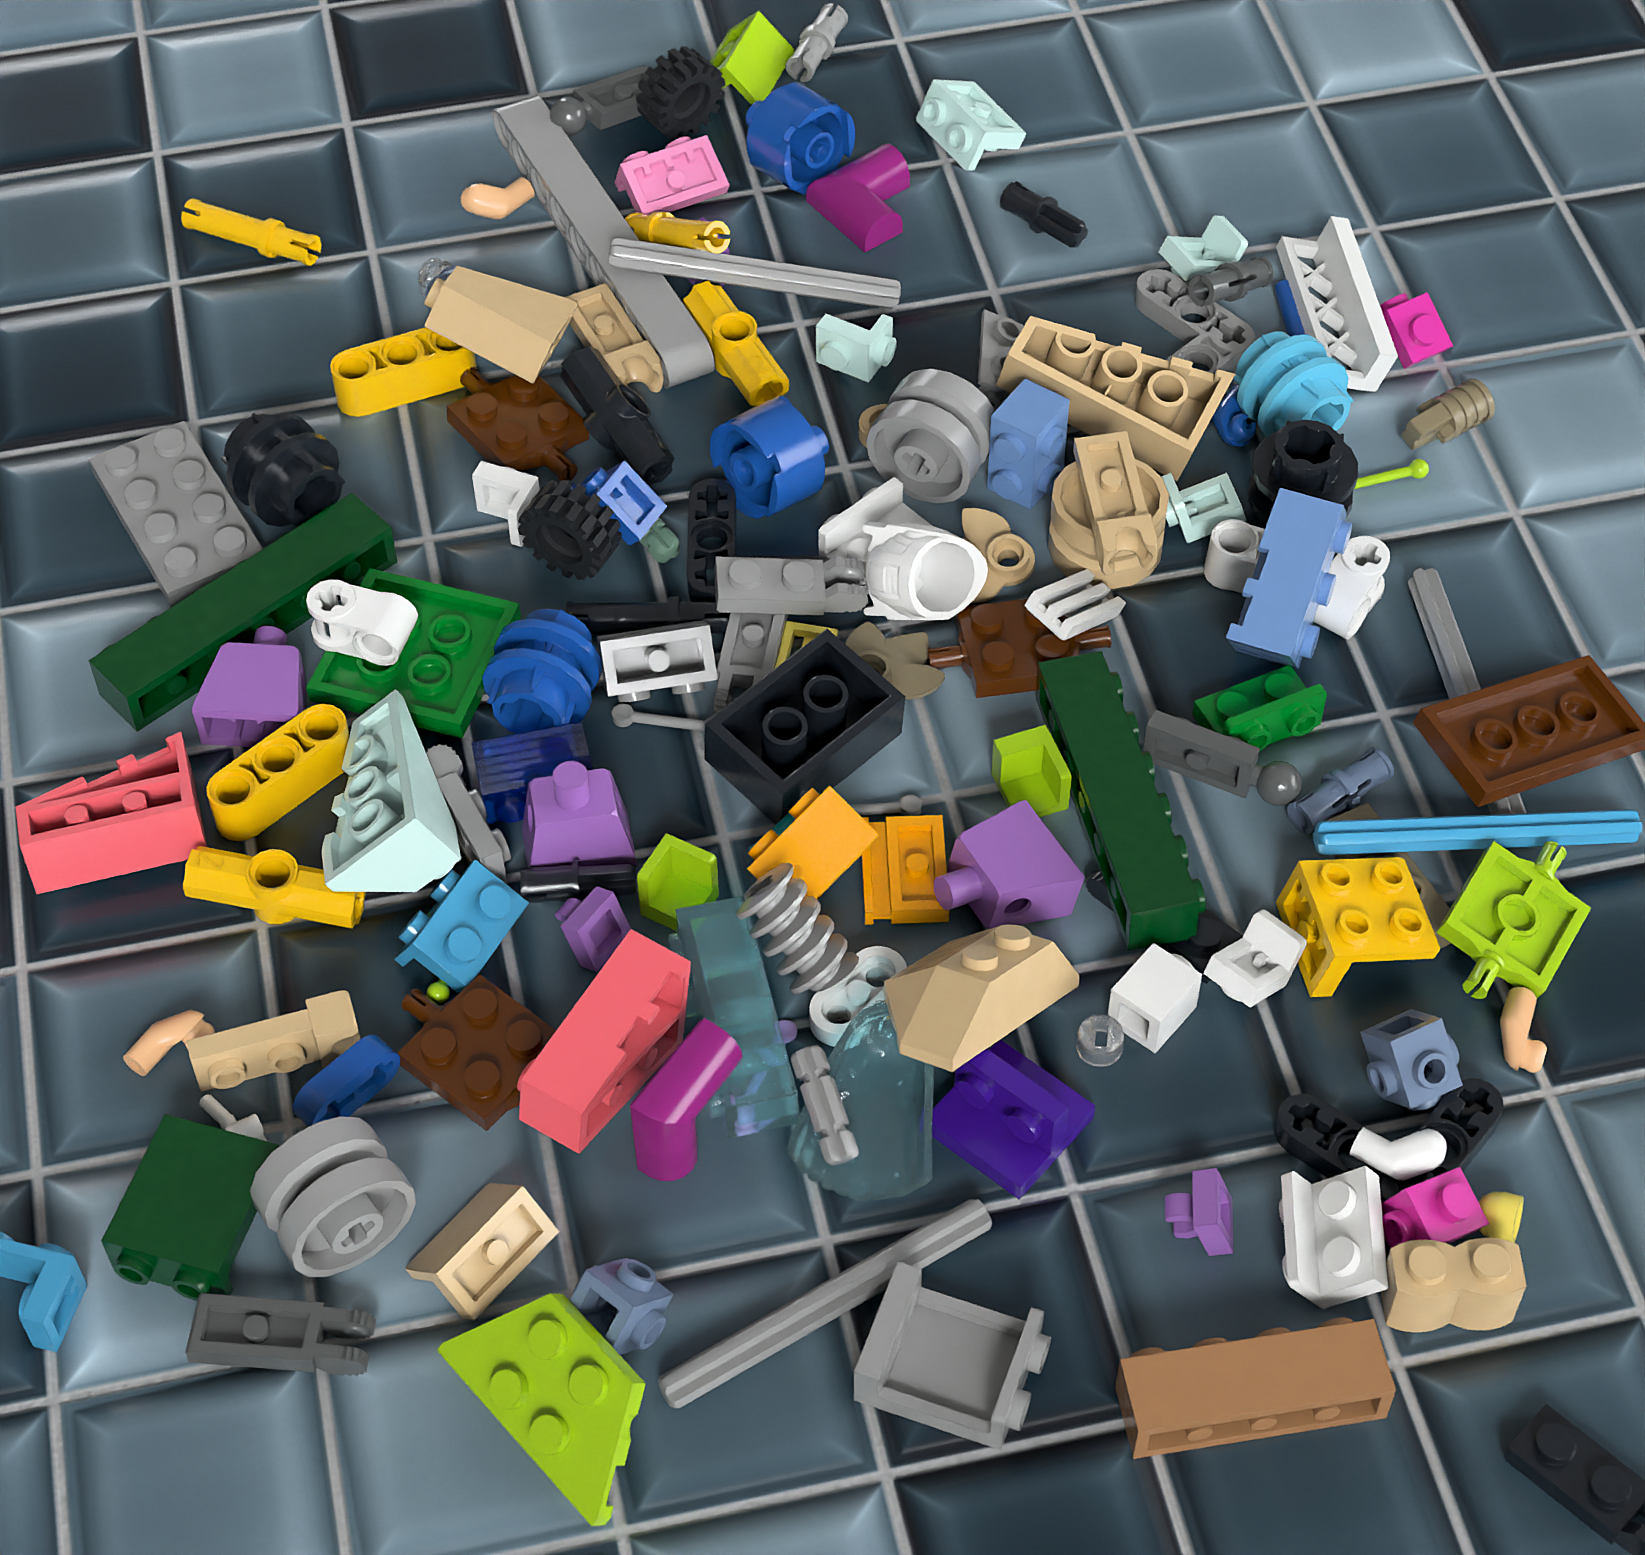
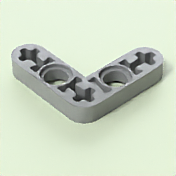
M1161 269L1148 270L1138 277L1136 284V308L1186 343L1185 346L1165 360L1170 361L1172 356L1193 363L1204 364L1210 369L1207 371L1209 373L1215 374L1217 369L1235 373L1242 354L1254 343L1255 334L1253 329L1246 322L1216 302L1205 306V304L1202 307L1197 306L1189 296V284L1175 274ZM1191 313L1199 314L1206 321L1192 323L1184 320L1182 316Z

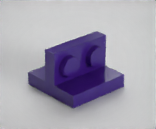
M1000 1039L989 1050L985 1049L955 1070V1086L924 1118L923 1131L1020 1200L1094 1118L1095 1105Z

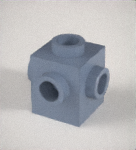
M1410 1009L1360 1032L1370 1062L1367 1065V1076L1371 1086L1382 1099L1407 1107L1409 1110L1418 1111L1439 1104L1443 1099V1094L1462 1086L1456 1065L1459 1062L1458 1049L1453 1039L1446 1033L1442 1018Z
M623 1258L586 1269L577 1282L570 1301L618 1354L623 1355L637 1349L644 1350L656 1341L666 1324V1318L662 1315L674 1294L656 1281V1274L647 1265L633 1259Z

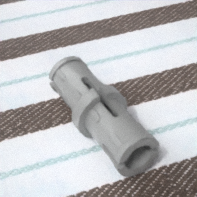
M834 4L824 5L814 23L807 26L800 34L799 46L786 62V70L793 79L797 80L799 74L805 68L806 70L801 76L800 81H809L812 79L822 59H827L831 56L835 48L833 47L835 39L848 22V15L841 6L838 5L832 16L829 17L828 15L832 11Z

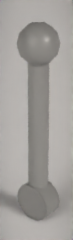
M618 704L612 709V719L618 727H627L635 722L704 731L705 733V722L712 718L709 717L704 721L635 712L628 704Z
M906 795L901 798L900 802L850 806L860 816L900 813L901 816H919L921 814L922 802L917 796Z

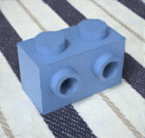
M1024 379L991 416L987 489L996 492L1004 499L1012 500L1030 510L1044 494L1050 495L1053 493L1054 481L1064 469L1070 399L1027 379Z

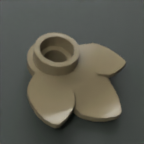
M865 622L856 628L846 640V645L906 696L905 700L918 699L929 695L937 690L945 680V674L942 671L926 665V648L929 647V640L925 632L885 639L882 632L874 624Z

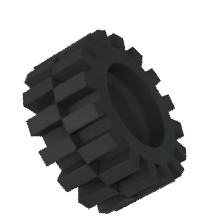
M681 46L680 51L675 48L668 50L667 59L660 55L655 60L658 66L654 70L650 66L645 72L649 76L648 80H640L638 86L643 93L636 95V102L640 105L637 107L639 113L663 135L672 140H675L676 137H687L688 131L693 135L700 132L698 126L700 123L707 126L711 121L707 116L710 112L717 114L720 106L716 103V100H722L725 94L721 89L725 86V79L721 77L722 73L693 48L690 50L687 46Z
M555 480L550 481L546 486L543 485L519 517L518 533L525 536L522 542L526 548L534 547L535 551L532 556L539 561L544 558L548 561L546 568L554 572L558 567L561 569L562 576L570 578L574 573L577 580H585L587 576L591 579L601 570L622 539V533L618 531L621 527L619 520L610 519L614 512L609 506L602 508L598 504L601 498L595 493L591 498L585 495V487L577 484L573 490L570 481L562 480L559 485Z

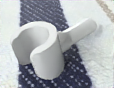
M207 1094L201 1098L200 1106L220 1125L221 1129L267 1141L263 1134V1127L256 1114L236 1121L235 1117L212 1095Z

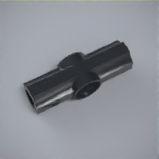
M587 346L583 350L572 352L561 363L562 372L560 377L586 413L582 420L587 431L598 443L611 450L620 463L625 460L648 486L662 482L673 471L672 463L675 458L647 420L651 415L647 404L633 389L620 382L599 350Z

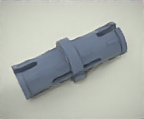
M1372 747L1341 770L1332 769L1321 778V784L1288 805L1287 813L1290 821L1301 833L1306 832L1307 835H1310L1315 831L1318 822L1329 820L1341 811L1345 813L1360 805L1361 797L1393 777L1394 767L1391 760L1382 750H1375Z

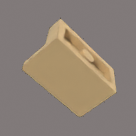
M489 1183L435 1236L405 1269L413 1279L432 1281L463 1319L475 1320L559 1231L523 1186Z

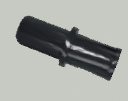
M1015 181V183L1011 182L1002 192L1000 207L1029 223L1030 229L1033 232H1045L1070 248L1078 247L1082 240L1086 238L1088 229L1085 227L1084 221L1058 207V202L1053 197L1043 198L1024 187L1018 181Z
M579 859L572 861V865L521 867L520 871L521 896L529 903L567 901L568 898H575L581 901V898H586L596 886L614 892L615 896L632 895L636 892L637 888L636 870L630 864L580 867Z

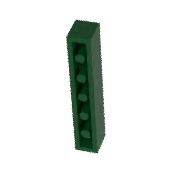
M350 493L335 504L327 506L313 518L291 532L283 534L269 546L250 558L239 562L225 574L206 586L198 588L181 602L162 614L151 618L137 630L115 644L107 646L99 654L89 659L99 695L135 731H140L200 691L222 645L228 642L253 644L256 630L263 626L279 628L287 635L313 618L308 611L306 598L314 585L321 581L333 579L359 587L369 568L384 571L397 563L391 526L353 493Z
M1102 651L1038 662L1036 701L1044 723L1072 776L1070 794L1099 871H1102L1104 881L1107 885V895L1127 950L1150 947L1153 943L1162 945L1189 940L1190 936L1196 935L1198 914L1204 913L1206 910L1204 889L1201 881L1198 878L1191 879L1188 872L1189 860L1185 840L1182 835L1174 836L1170 826L1172 815L1168 797L1164 792L1157 793L1154 785L1155 769L1149 751L1141 752L1139 747L1137 719L1133 711L1126 712L1124 709L1123 687L1118 672H1110Z

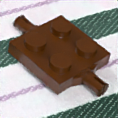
M472 367L470 372L468 369L463 372L460 377V383L472 395L447 406V422L489 463L501 467H510L519 472L541 466L548 467L560 481H567V478L571 481L576 476L577 466L570 462L563 454L568 449L588 440L589 432L583 424V418L540 376L537 377L534 383H531L515 374L494 384L489 383L476 368Z
M1028 599L967 606L956 614L955 617L959 634L958 645L926 648L927 664L937 669L961 666L966 675L971 679L976 698L1037 691L1038 662L1080 655L1082 650L1110 648L1112 641L1109 626L1104 625L1093 627L1069 639L1061 640L1026 609L1027 607L1024 605ZM1063 615L1058 619L1063 623L1068 617Z
M480 974L452 1001L442 1006H439L418 988L412 989L410 991L411 996L407 994L404 997L401 1007L424 1025L397 1052L400 1056V1066L485 1131H488L508 1110L520 1105V1092L517 1089L519 1077L527 1064L537 1058L556 1030Z

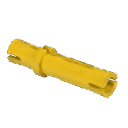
M194 198L189 199L184 207L196 211V215L183 211L181 214L182 225L185 228L257 248L258 252L266 257L274 258L280 255L311 266L317 261L318 256L308 253L307 249L317 252L321 251L319 236L286 228L283 222L273 218L263 221L216 207Z
M654 212L651 215L631 213L625 217L628 225L634 228V233L639 241L708 251L715 254L723 252L730 243V239L717 237V234H730L727 225L721 221L680 219L668 212Z

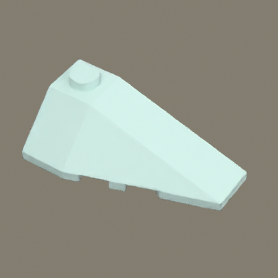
M395 689L352 723L341 768L349 777L345 792L334 797L331 809L339 817L336 831L325 835L321 850L325 885L332 891L417 892L433 879L445 876L455 863L461 860L455 823L405 700Z

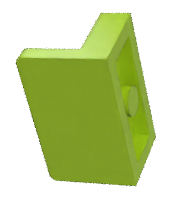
M757 11L728 31L710 63L722 73L721 77L725 79V86L721 89L732 84L752 105L756 101H763L770 94L785 69L787 60L793 55L794 49L761 12Z

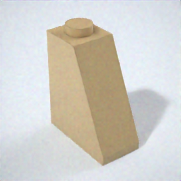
M456 266L446 281L438 277L432 285L424 305L432 308L424 327L534 383L559 345L578 303L565 297Z

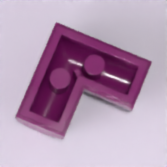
M884 144L815 180L807 188L806 202L866 253L903 232L901 216L883 201L910 187L909 168L903 155L895 146Z
M706 1018L696 1024L630 1104L637 1169L659 1181H674L685 1177L693 1170L698 1160L695 1118L737 1068L743 1058L742 1051L736 1041L726 1031Z

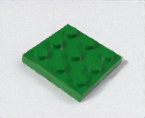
M369 568L359 587L378 592L394 593L410 601L418 613L414 628L398 661L393 665H377L355 656L325 651L306 687L309 701L334 705L340 709L363 714L396 689L403 696L415 727L463 738L485 693L482 676L491 657L495 655V642L503 627L521 618L519 603Z

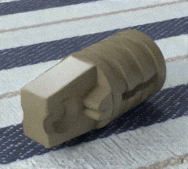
M1470 378L1451 390L1442 393L1440 396H1435L1418 406L1416 411L1419 415L1409 420L1401 437L1412 450L1437 439L1444 444L1469 429L1478 426L1480 423L1490 420L1495 413L1493 397L1485 384L1478 379Z

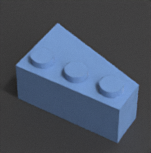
M1283 488L1279 489L1259 544L1258 551H1260L1253 577L1247 578L1242 592V596L1246 597L1238 625L1231 623L1226 639L1236 651L1282 665H1291V667L1299 669L1302 657L1312 658L1320 633V627L1312 625L1318 605L1328 606L1336 582V575L1329 573L1334 553L1344 554L1352 531L1353 523L1345 521L1347 513L1344 505Z

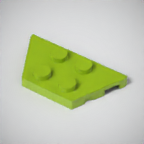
M549 1293L443 1342L437 1349L438 1353L591 1526L606 1525L611 1518L614 1508L613 1505L607 1503L616 1466L625 1465L631 1442L630 1425L633 1418L638 1415L646 1385L641 1377L564 1294Z

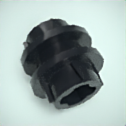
M252 413L251 417L241 422L231 432L225 444L224 456L221 457V460L227 465L226 481L229 491L244 505L250 506L251 511L265 524L271 526L302 525L319 514L327 506L335 504L340 498L342 484L345 483V480L338 474L340 463L337 449L324 436L315 434L314 429L299 415L282 413L271 416Z
M1288 420L1286 426L1261 441L1253 456L1248 502L1254 514L1262 521L1263 528H1266L1280 488L1344 505L1347 513L1346 517L1348 516L1353 503V489L1358 478V461L1352 449L1344 443V434H1339L1331 426L1319 421L1300 420L1291 422Z

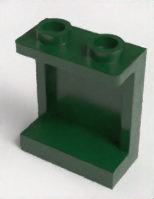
M164 1114L101 1240L114 1272L124 1280L134 1284L146 1285L149 1281L170 1286L180 1295L195 1301L198 1300V1296L201 1293L231 1295L233 1288L229 1280V1271L257 1213V1209L253 1205L250 1189L256 1172L269 1155L279 1147V1144Z

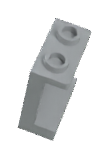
M898 1261L854 1370V1401L1001 1450L1008 1429L1012 1428L1020 1431L1025 1420L1031 1399V1393L1023 1390L1028 1373L1031 1371L1040 1374L1048 1354L1051 1337L1042 1334L1044 1311L1031 1307L1027 1320L1023 1321L921 1287L922 1269Z

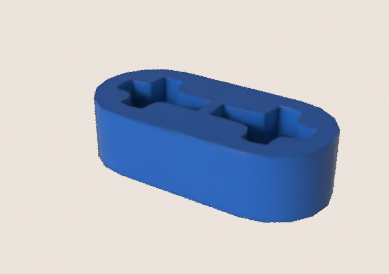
M369 1035L363 1037L301 1088L293 1102L294 1114L308 1127L315 1123L340 1116L349 1117L392 1080L399 1068L400 1056L379 1036Z

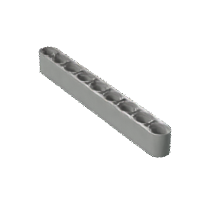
M536 95L493 109L494 127L503 148L522 176L531 183L536 197L596 286L604 283L608 285L643 340H648L659 356L663 369V386L668 389L712 373L715 370V362L710 344L664 275L615 268L609 265V250L613 238L637 241L639 239L564 130L551 121L550 110L543 100Z

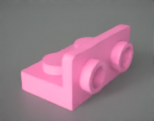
M707 135L693 140L690 137L678 138L669 143L665 149L648 154L647 151L634 153L620 164L615 179L618 191L626 190L636 213L651 215L654 212L669 213L725 194L729 188V182Z

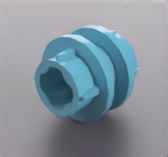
M1282 331L1263 334L1242 354L1237 364L1236 376L1233 378L1239 386L1237 402L1241 411L1249 415V418L1258 421L1261 433L1265 437L1286 426L1288 420L1291 422L1300 420L1319 421L1331 426L1337 432L1348 417L1350 403L1353 402V399L1346 392L1349 378L1345 367L1339 361L1328 357L1324 345L1318 339L1308 334L1293 335L1291 337Z

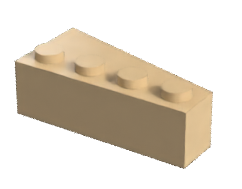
M1030 316L1006 357L996 386L1012 393L1024 379H1027L1070 399L1068 424L1091 436L1127 431L1134 459L1148 464L1151 468L1164 475L1172 473L1174 480L1178 481L1235 374L1217 369L1215 374L1192 368L1193 362L1172 356L1170 361L1142 354V347L1125 342H1122L1121 346H1114L1097 341L1095 334Z

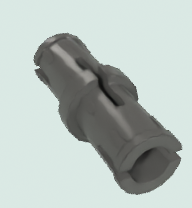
M1262 256L1258 257V259L1257 257L1251 258L1242 263L1229 261L1220 264L1213 272L1194 276L1188 285L1189 296L1193 303L1200 307L1204 306V304L1205 306L1211 305L1213 302L1222 299L1232 302L1243 298L1250 290L1268 286L1273 279V268L1269 260Z

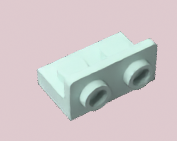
M933 80L916 117L917 122L964 170H975L984 150L994 152L998 149H1019L1026 135V132L972 81Z

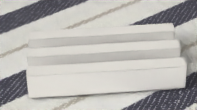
M1086 569L1033 591L1024 606L1061 640H1066L1117 617L1126 602L1119 596L1108 600L1106 596L1111 589L1104 583L1092 586L1090 583L1095 575ZM1092 604L1094 606L1086 611H1083L1079 614H1076L1070 618L1065 619L1063 623L1058 619L1063 615H1065L1066 617L1073 615L1078 611L1079 608H1082L1086 605Z

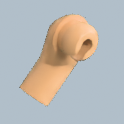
M523 177L518 178L504 189L486 184H474L462 192L461 204L469 213L500 220L532 199L535 192L531 183Z
M1515 987L1508 992L1500 1018L1504 1058L1509 1066L1516 1071L1520 1067L1529 1072L1536 1073L1541 1070L1547 1047L1542 1041L1527 1039L1537 998L1530 989L1525 987Z
M194 1010L184 1011L152 1024L125 1053L123 1059L134 1072L141 1076H146L178 1042L182 1041L187 1047V1040L214 1034V1027L202 1019L204 1014Z

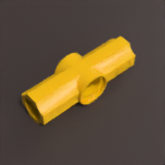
M709 280L694 285L692 291L682 300V303L706 336L712 349L716 371L722 376L732 379L750 406H758L779 395L783 396L789 391V379L758 338L755 319L751 315L739 311L720 285H713Z
M198 846L196 850L192 849L185 865L183 881L185 896L253 909L255 915L261 921L269 924H283L290 922L294 918H300L353 929L355 924H359L364 910L366 892L332 891L325 885L323 869L297 865L296 859L290 853L278 849H269L255 856Z

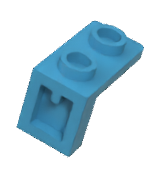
M0 1232V1277L29 1284L20 1300L19 1319L33 1347L57 1353L87 1288V1283L75 1256L68 1250L55 1244L42 1243L39 1247L15 1242L10 1236Z

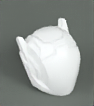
M869 521L862 527L865 533L871 534L873 537L867 549L868 555L865 564L866 581L869 588L868 593L873 604L863 610L865 615L886 616L889 620H949L964 610L975 599L986 582L988 573L986 559L974 545L953 533L934 526L911 523L902 525Z

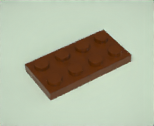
M1590 655L1421 708L1413 721L1415 727L1477 807L1645 750V722Z

